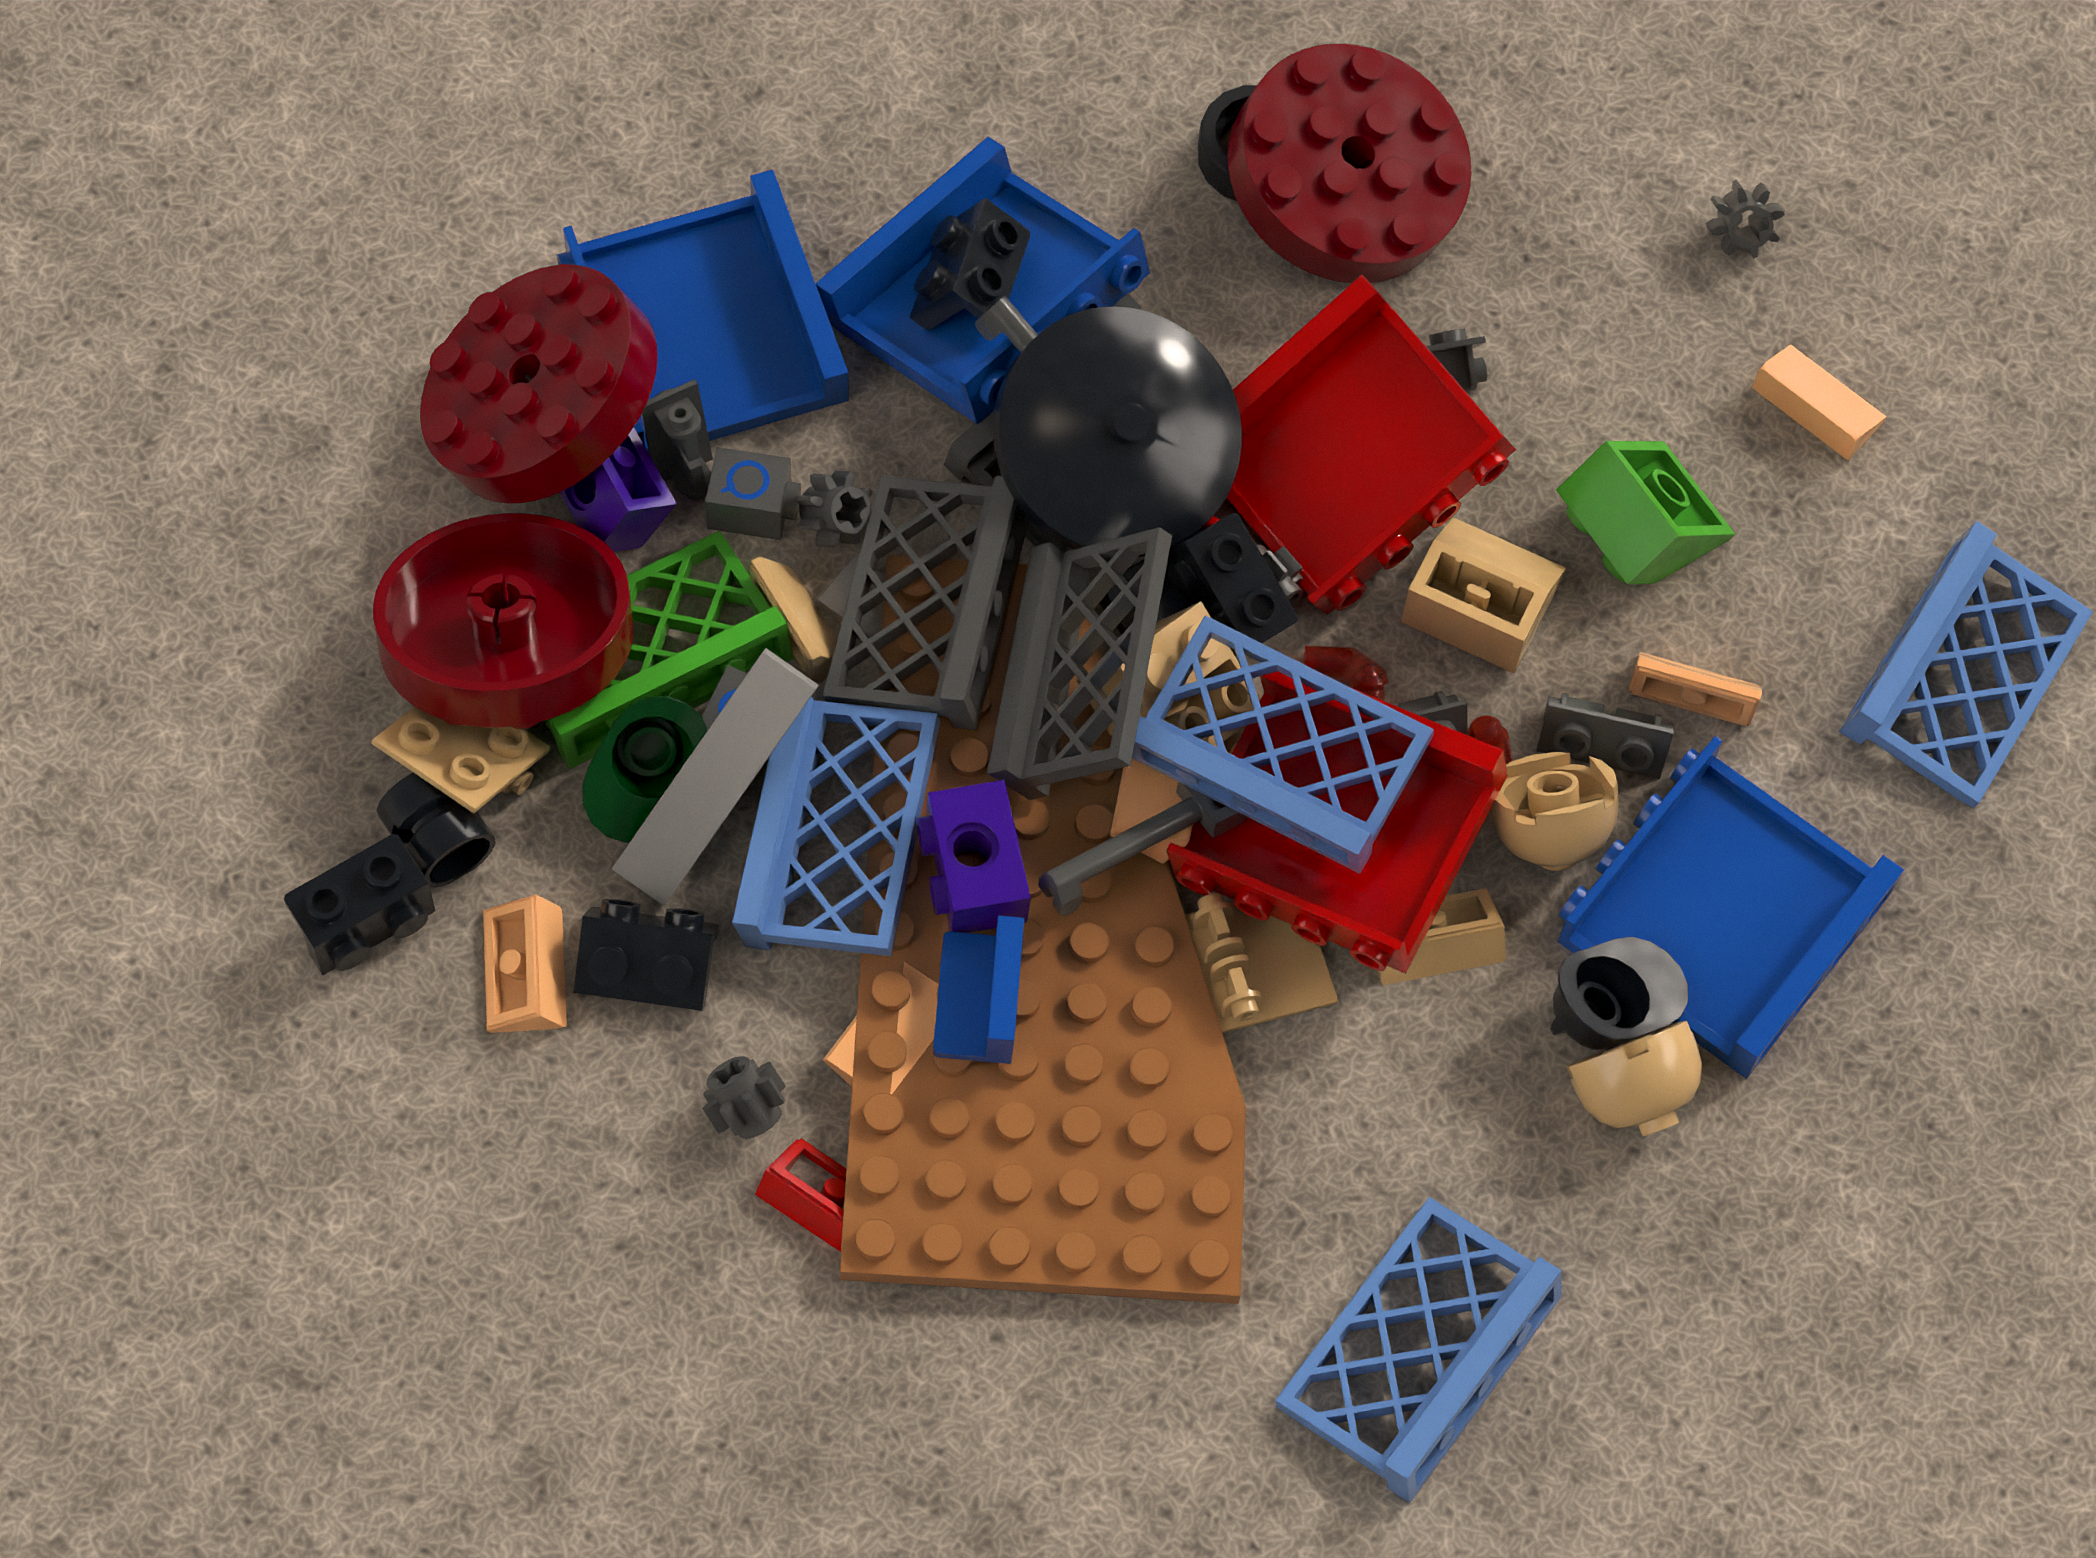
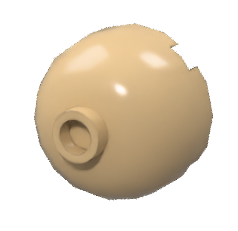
M1565 752L1534 754L1506 764L1508 776L1491 807L1497 836L1504 846L1516 857L1539 865L1547 870H1565L1573 867L1578 862L1584 861L1605 846L1617 822L1619 800L1618 784L1614 770L1602 760L1590 756V767L1571 764L1570 753Z
M1686 1020L1632 1039L1609 1050L1600 1051L1566 1067L1578 1098L1585 1110L1595 1119L1614 1128L1638 1125L1642 1136H1646L1679 1123L1675 1110L1693 1099L1701 1083L1702 1061L1698 1044Z

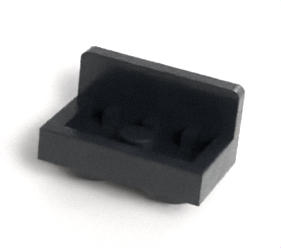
M986 198L957 217L954 215L946 217L938 225L931 238V245L934 246V250L929 264L923 269L916 280L914 290L918 295L909 318L929 331L964 308L979 319L1004 296L1009 299L1030 239V231Z
M1229 514L1203 531L1193 534L1170 547L1168 555L1170 564L1167 565V572L1171 582L1184 597L1190 596L1194 604L1201 601L1212 619L1260 643H1264L1297 622V613L1238 514ZM1230 648L1233 654L1237 656L1236 651Z
M396 834L384 838L284 896L286 907L303 932L309 954L322 976L335 968L339 971L354 968L370 955L372 947L393 935L397 939L412 935L426 924L428 915L436 911L429 882L400 837Z
M603 899L601 907H591L583 915L573 993L702 1011L705 1008L713 943L717 939L719 925L704 922V913L683 908H668L664 917L640 913L641 905L636 902L620 899Z

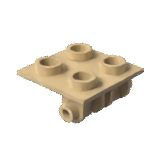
M415 706L372 740L374 746L472 813L477 812L501 791L507 794L512 790L517 795L523 794L533 780V774L528 769L545 756L551 748L525 729L513 727L485 728L467 725L454 726L446 723L443 719L423 712Z
M1213 893L1200 898L1197 901L1199 910L1185 914L1222 1033L1338 1003L1320 945L1308 942L1298 936L1292 930L1291 924L1272 916L1267 921L1255 919L1240 911L1233 902H1224L1220 893Z

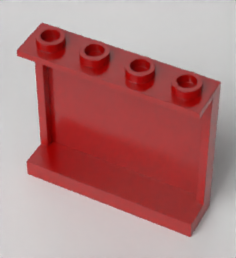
M1361 275L1233 389L1240 413L1242 448L1236 477L1226 498L1274 554L1284 546L1303 567L1299 573L1303 580L1299 584L1309 595L1307 598L1310 602L1328 615L1335 609L1342 611L1353 605L1366 591L1364 583L1382 567L1388 570L1401 563L1413 550L1414 545L1412 541L1429 526L1437 528L1450 520L1461 507L1459 500L1477 484L1485 486L1499 477L1509 464L1507 458L1516 449L1377 289Z
M1278 671L1260 676L1264 694L1259 701L1261 708L1297 697L1292 678ZM1302 684L1305 695L1317 692L1316 690ZM1358 691L1434 729L1433 738L1372 844V854L1360 874L1249 817L1240 825L1215 838H1212L1201 823L1197 822L1193 824L1189 843L1184 848L1170 842L1166 851L1173 871L1177 875V881L1187 889L1204 896L1211 895L1212 891H1215L1233 899L1234 905L1240 911L1255 919L1267 921L1270 916L1291 924L1292 930L1308 942L1325 946L1330 941L1351 950L1350 955L1366 967L1377 971H1385L1388 966L1406 974L1508 776L1502 749ZM1336 700L1309 707L1318 736L1355 726L1349 707ZM1302 710L1265 720L1274 749L1311 739ZM1360 713L1362 723L1374 720ZM1257 722L1245 727L1232 755L1243 759L1266 752ZM1392 728L1367 735L1376 765L1403 758L1413 740ZM1359 738L1322 749L1331 778L1368 768ZM1315 751L1278 761L1283 780L1297 788L1324 781ZM1270 764L1258 767L1274 776ZM1393 774L1380 777L1384 790ZM1372 780L1335 790L1341 810L1367 822L1378 802ZM1328 793L1315 796L1331 805Z

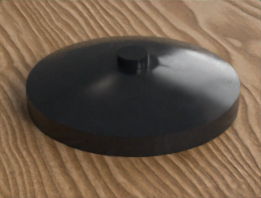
M1098 307L1083 310L1056 321L1029 342L1014 359L1002 381L995 403L993 417L994 447L1005 484L1019 507L1034 524L1058 542L1074 550L1158 527L1172 535L1170 547L1198 531L1213 517L1227 497L1236 477L1242 448V429L1237 401L1230 382L1214 356L1191 333L1176 323L1148 311L1130 307Z

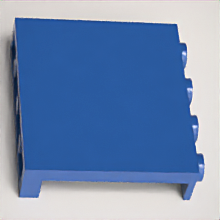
M990 137L984 139L815 283L830 324L835 329L977 425L995 410V403L1002 381L1020 351L1003 332L992 341L985 339L975 326L978 318L965 308L929 331L909 318L918 295L914 290L916 280L923 269L929 264L934 250V246L931 245V238L938 225L949 215L957 217L986 198L1030 231V239L1009 300L1037 334L1068 315L1092 308L1112 307L1127 293L1134 291L1141 284L1142 280L1150 274L1140 231L1133 228L1118 240L1013 174L1005 147Z
M773 169L751 175V196L579 244L572 226L563 228L566 252L557 254L558 265H581L603 273L641 309L650 321L657 342L658 360L654 385L649 399L654 398L664 390L674 389L695 379L699 387L709 441L849 401L848 370ZM640 416L634 428L648 451Z
M1714 736L1701 753L1691 748L1681 759L1670 776V780L1676 784L1664 799L1655 793L1646 802L1633 822V825L1638 827L1639 830L1631 840L1625 844L1620 839H1617L1611 845L1597 865L1596 870L1602 875L1592 888L1588 890L1580 885L1572 893L1558 915L1565 920L1558 943L1572 953L1613 939L1635 937L1651 941L1667 951L1681 967L1688 984V1003L1681 1017L1671 1024L1687 1020L1697 1044L1747 1079L1892 894L1904 869L1885 855H1882L1873 868L1716 758L1723 741Z

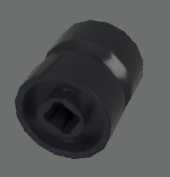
M414 772L390 788L379 801L376 809L379 818L391 835H398L404 845H407V850L429 882L431 888L450 884L477 868L489 856L496 843L494 835L478 812L472 813L465 807H462L461 804Z

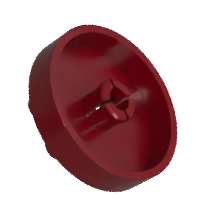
M1353 44L1317 45L1300 50L1281 60L1266 73L1248 97L1235 119L1229 138L1228 169L1230 181L1236 200L1249 224L1258 236L1282 258L1294 266L1324 279L1353 283L1359 276L1363 275L1370 283H1375L1409 272L1430 256L1456 225L1468 200L1472 175L1471 157L1464 130L1454 109L1442 93L1419 71L1404 61L1371 47Z
M560 264L543 267L518 276L493 292L481 294L472 302L468 313L455 326L447 339L431 355L430 370L424 384L420 405L421 429L428 449L436 460L470 491L493 502L505 504L532 502L550 497L573 486L590 475L617 450L636 425L648 402L654 385L658 360L657 342L650 321L641 309L610 278L595 269L581 265ZM526 375L531 379L530 382L525 378Z
M526 513L490 514L458 521L427 534L405 549L388 567L378 584L373 603V620L381 665L391 685L413 706L454 726L467 725L485 728L513 727L516 729H527L541 721L565 714L583 705L610 684L624 666L633 643L634 628L629 582L619 558L605 542L582 527L543 515Z

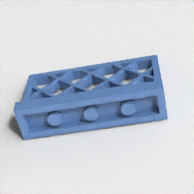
M1978 521L1954 542L1839 730L1840 733L1859 744L1869 739L1972 808L1980 803L2093 613L2092 610L1994 546L1992 543L1997 534ZM1989 567L2009 579L2015 599L1989 603L1982 580ZM1972 596L1975 605L1966 606ZM2049 606L2069 619L2070 622L2062 635L2041 638L2033 608ZM2018 610L2026 640L2001 644L1992 614ZM1978 617L1986 646L1960 650L1953 625L1958 619ZM1942 643H1944L1946 653L1936 654ZM2053 648L2052 652L2047 658L2045 649ZM2030 651L2037 677L2034 682L2013 685L2004 655ZM1990 657L1998 688L1972 692L1964 661ZM1949 664L1958 694L1931 698L1925 671L1928 667ZM1913 691H1915L1917 700L1907 702ZM2025 695L2021 704L2018 705L2016 696ZM2002 699L2009 724L2005 730L1984 733L1976 703ZM1961 705L1970 736L1943 740L1935 709ZM1921 712L1929 742L1912 745L1890 729L1899 715ZM1997 743L1990 754L1987 744ZM1973 747L1980 770L1973 784L1952 772L1946 751ZM1932 753L1933 758H1931L1927 754Z
M1205 615L1145 718L1140 716L1132 758L1360 874L1372 854V844L1433 738L1434 729ZM1212 638L1236 651L1241 669L1204 679L1199 658ZM1245 655L1260 663L1248 666ZM1192 670H1194L1197 681L1184 685ZM1276 671L1292 678L1297 694L1296 698L1261 708L1252 678ZM1245 681L1253 710L1217 720L1208 691ZM1302 684L1316 690L1317 692L1305 695ZM1201 694L1210 723L1182 730L1165 721L1164 718L1174 701ZM1336 700L1349 707L1355 726L1318 736L1309 707ZM1302 710L1311 739L1274 749L1265 720ZM1360 713L1374 720L1362 723ZM1258 723L1266 752L1243 759L1226 752L1221 735L1222 732ZM1392 728L1413 739L1403 758L1376 765L1367 735ZM1214 735L1217 747L1202 740V738ZM1359 738L1368 768L1331 778L1322 749ZM1315 751L1324 781L1297 788L1283 780L1278 761ZM1270 764L1274 776L1258 767ZM1393 774L1384 790L1380 777ZM1372 780L1378 802L1367 822L1342 811L1335 790ZM1328 793L1331 805L1315 796Z
M812 696L769 756L732 921L745 947L771 951L772 943L883 956L892 955L917 836V818L921 817L940 726V719L937 713L815 701ZM827 721L854 724L862 735L861 738L835 756H832L823 744ZM866 725H868V726H877V727H875L874 729H872V730L870 731V730L866 727ZM899 729L921 731L917 748L896 763L893 762L880 745L881 741ZM872 748L887 769L857 789L842 768ZM821 755L825 763L817 767ZM910 770H912L911 780L909 782L904 775L908 773ZM835 774L850 795L820 815L810 802L812 789ZM897 780L907 793L905 807L882 822L867 800ZM860 806L875 827L847 847H844L829 827ZM808 813L813 820L805 825ZM900 828L897 841L891 833ZM822 832L838 853L807 874L797 861L799 847ZM885 839L895 852L893 865L869 881L854 859ZM847 865L862 884V887L831 907L816 885ZM795 871L800 879L792 884ZM888 886L884 901L879 892ZM808 891L811 892L825 911L804 927L783 925L786 907ZM872 898L882 911L878 935L850 932L841 918ZM834 924L839 931L826 929Z
M1429 1197L1276 1398V1407L1387 1480V1488L1410 1503L1561 1299V1270L1541 1257H1538L1535 1262L1531 1261ZM1434 1221L1457 1237L1460 1254L1421 1260L1418 1241ZM1466 1243L1479 1251L1468 1252ZM1412 1250L1414 1262L1401 1264ZM1498 1262L1516 1273V1276L1504 1291L1476 1295L1471 1266ZM1463 1268L1468 1297L1430 1303L1424 1275ZM1417 1276L1422 1305L1383 1311L1380 1291L1388 1280ZM1374 1302L1375 1313L1364 1314L1370 1304ZM1492 1307L1484 1319L1481 1320L1479 1309ZM1471 1311L1475 1331L1467 1342L1438 1346L1433 1317ZM1425 1319L1430 1348L1391 1354L1386 1325ZM1378 1327L1384 1356L1344 1362L1341 1343L1350 1331ZM1335 1352L1337 1364L1324 1366ZM1453 1359L1443 1373L1441 1361ZM1433 1362L1437 1382L1429 1393L1400 1398L1394 1369ZM1387 1370L1392 1400L1352 1406L1347 1377ZM1340 1378L1345 1408L1316 1412L1299 1401V1398L1312 1382ZM1415 1410L1406 1424H1404L1402 1412ZM1395 1414L1398 1434L1382 1455L1358 1439L1355 1420ZM1348 1422L1350 1434L1336 1424Z

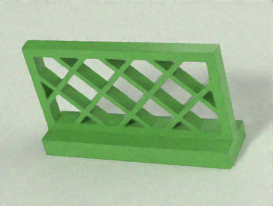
M720 530L627 575L633 621L654 625L657 628L649 647L636 644L631 646L627 659L643 662L639 673L623 681L613 679L605 689L583 705L544 721L553 735L557 749L569 770L594 757L615 720L631 704L647 697L670 696L687 702L692 708H695L711 699L728 665L746 672V670L752 668L765 648L785 662L794 659L787 622L776 606H769ZM715 555L718 556L725 567L719 584L689 578L694 565ZM733 581L735 582L738 588L731 587ZM651 586L671 590L663 611L634 606L637 594ZM683 593L713 599L705 620L675 614ZM725 601L750 606L756 614L736 625L718 622ZM669 629L699 634L696 645L679 653L662 650Z

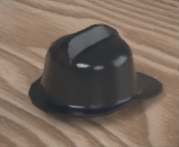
M1625 937L1577 951L1566 957L1558 970V985L1553 995V1011L1556 1018L1551 1024L1550 1030L1553 1035L1567 1033L1577 1043L1592 1050L1611 1049L1624 1041L1665 1028L1679 1019L1688 1003L1687 981L1681 967L1670 954L1651 941L1635 937Z

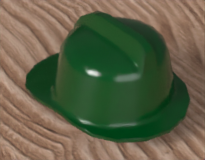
M670 696L647 697L629 705L609 729L591 760L582 783L583 807L591 824L606 837L624 843H629L708 731L702 716L687 702Z

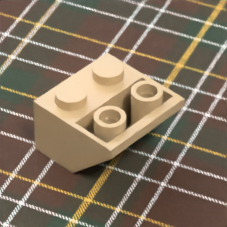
M1453 517L1434 539L1408 589L1401 623L1515 674L1565 574L1566 568Z
M1201 601L1156 623L1140 710L1141 717L1145 718L1203 617L1205 615L1210 617ZM1212 638L1199 658L1204 679L1241 669L1230 647ZM1124 663L1102 687L1103 692L1107 696L1122 681L1125 669ZM1192 670L1184 685L1197 681L1194 670ZM1077 679L1076 681L1080 685L1081 681ZM1245 681L1208 691L1217 720L1253 710ZM1201 694L1174 701L1164 718L1165 721L1182 730L1210 723ZM1095 698L1090 701L1091 706L1096 711L1100 706ZM1113 721L1106 728L1110 735L1113 734ZM1242 727L1222 732L1223 742ZM1214 735L1202 738V740L1217 747Z

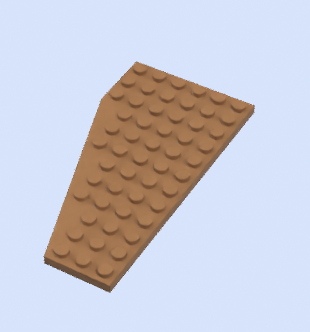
M887 555L885 582L912 564L907 556ZM947 559L929 572L944 589L966 574L968 563L965 560ZM1018 564L978 729L953 728L948 717H939L940 726L921 817L926 816L928 792L998 781L988 775L987 771L1028 564ZM920 577L894 594L893 598L906 614L934 596L935 593L924 578ZM959 598L953 601L956 607L958 605ZM885 601L882 629L898 619ZM944 607L915 627L926 642L931 644L951 631L954 618ZM1087 618L1081 623L1078 641L1092 626ZM906 632L883 647L880 655L892 670L921 649L909 632ZM1100 647L1083 665L1087 672L1094 668L1103 658ZM945 653L938 657L942 663L944 661ZM929 663L901 683L908 693L935 696L940 674L932 663ZM879 668V678H880V677L883 676L884 674H883V672H882V671L880 670V668ZM1076 675L1070 680L1067 699L1079 686L1076 681L1078 679ZM894 687L891 688L890 690H888V691H892V692H897V691L894 689ZM1090 703L1072 723L1078 731L1095 712ZM899 729L881 741L880 745L893 762L896 763L917 748L921 731ZM1105 729L1092 744L1091 748L1094 751L1110 748L1112 735ZM1065 732L1059 738L1056 757L1070 741ZM875 752L872 779L887 769ZM1123 768L1051 783L1049 796L1034 800H1028L1006 786L1031 896L1028 922L1024 923L1015 1038L1011 1064L938 1058L933 1054V1040L891 1094L893 1072L903 1066L907 1057V1045L904 1039L897 1034L900 1009L908 1003L911 993L910 982L904 975L905 962L939 984L943 935L950 931L947 915H935L929 886V877L938 875L934 855H922L917 832L892 955L883 956L861 953L839 1280L1195 1302L1239 1303L1241 1296L1246 1106L1168 861L1161 864L1140 852L1081 883L1083 895L1080 906L1067 916H1061L1053 906V897H1046L1038 886L1039 877L1045 872L1112 838L1110 833ZM910 770L908 773L904 775L909 782L911 780L912 770ZM896 780L871 797L870 806L883 822L905 807L907 793ZM869 819V831H870V830L873 829L875 826L873 825V823H872V822L870 821V819ZM900 828L891 833L897 841ZM885 839L867 850L866 877L869 881L893 865L895 852ZM974 851L962 852L956 856V859L961 864L970 867L980 866L987 861L983 855ZM888 886L879 892L884 901ZM872 898L864 902L862 934L878 935L882 911ZM997 928L970 933L996 935ZM938 985V988H937V995H936L937 1000H938V989H939V985Z

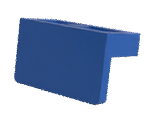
M998 916L996 935L948 931L943 935L933 1054L936 1057L1011 1064L1015 1038L1024 918Z

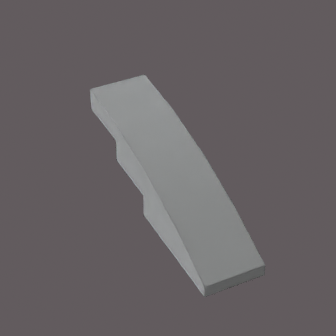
M765 648L616 861L612 870L665 906L819 685Z

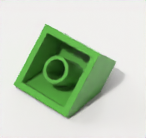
M1605 441L1556 489L1568 506L1566 513L1570 521L1581 532L1592 537L1604 553L1602 561L1607 570L1615 578L1625 582L1627 585L1655 584L1729 541L1736 535L1664 441Z

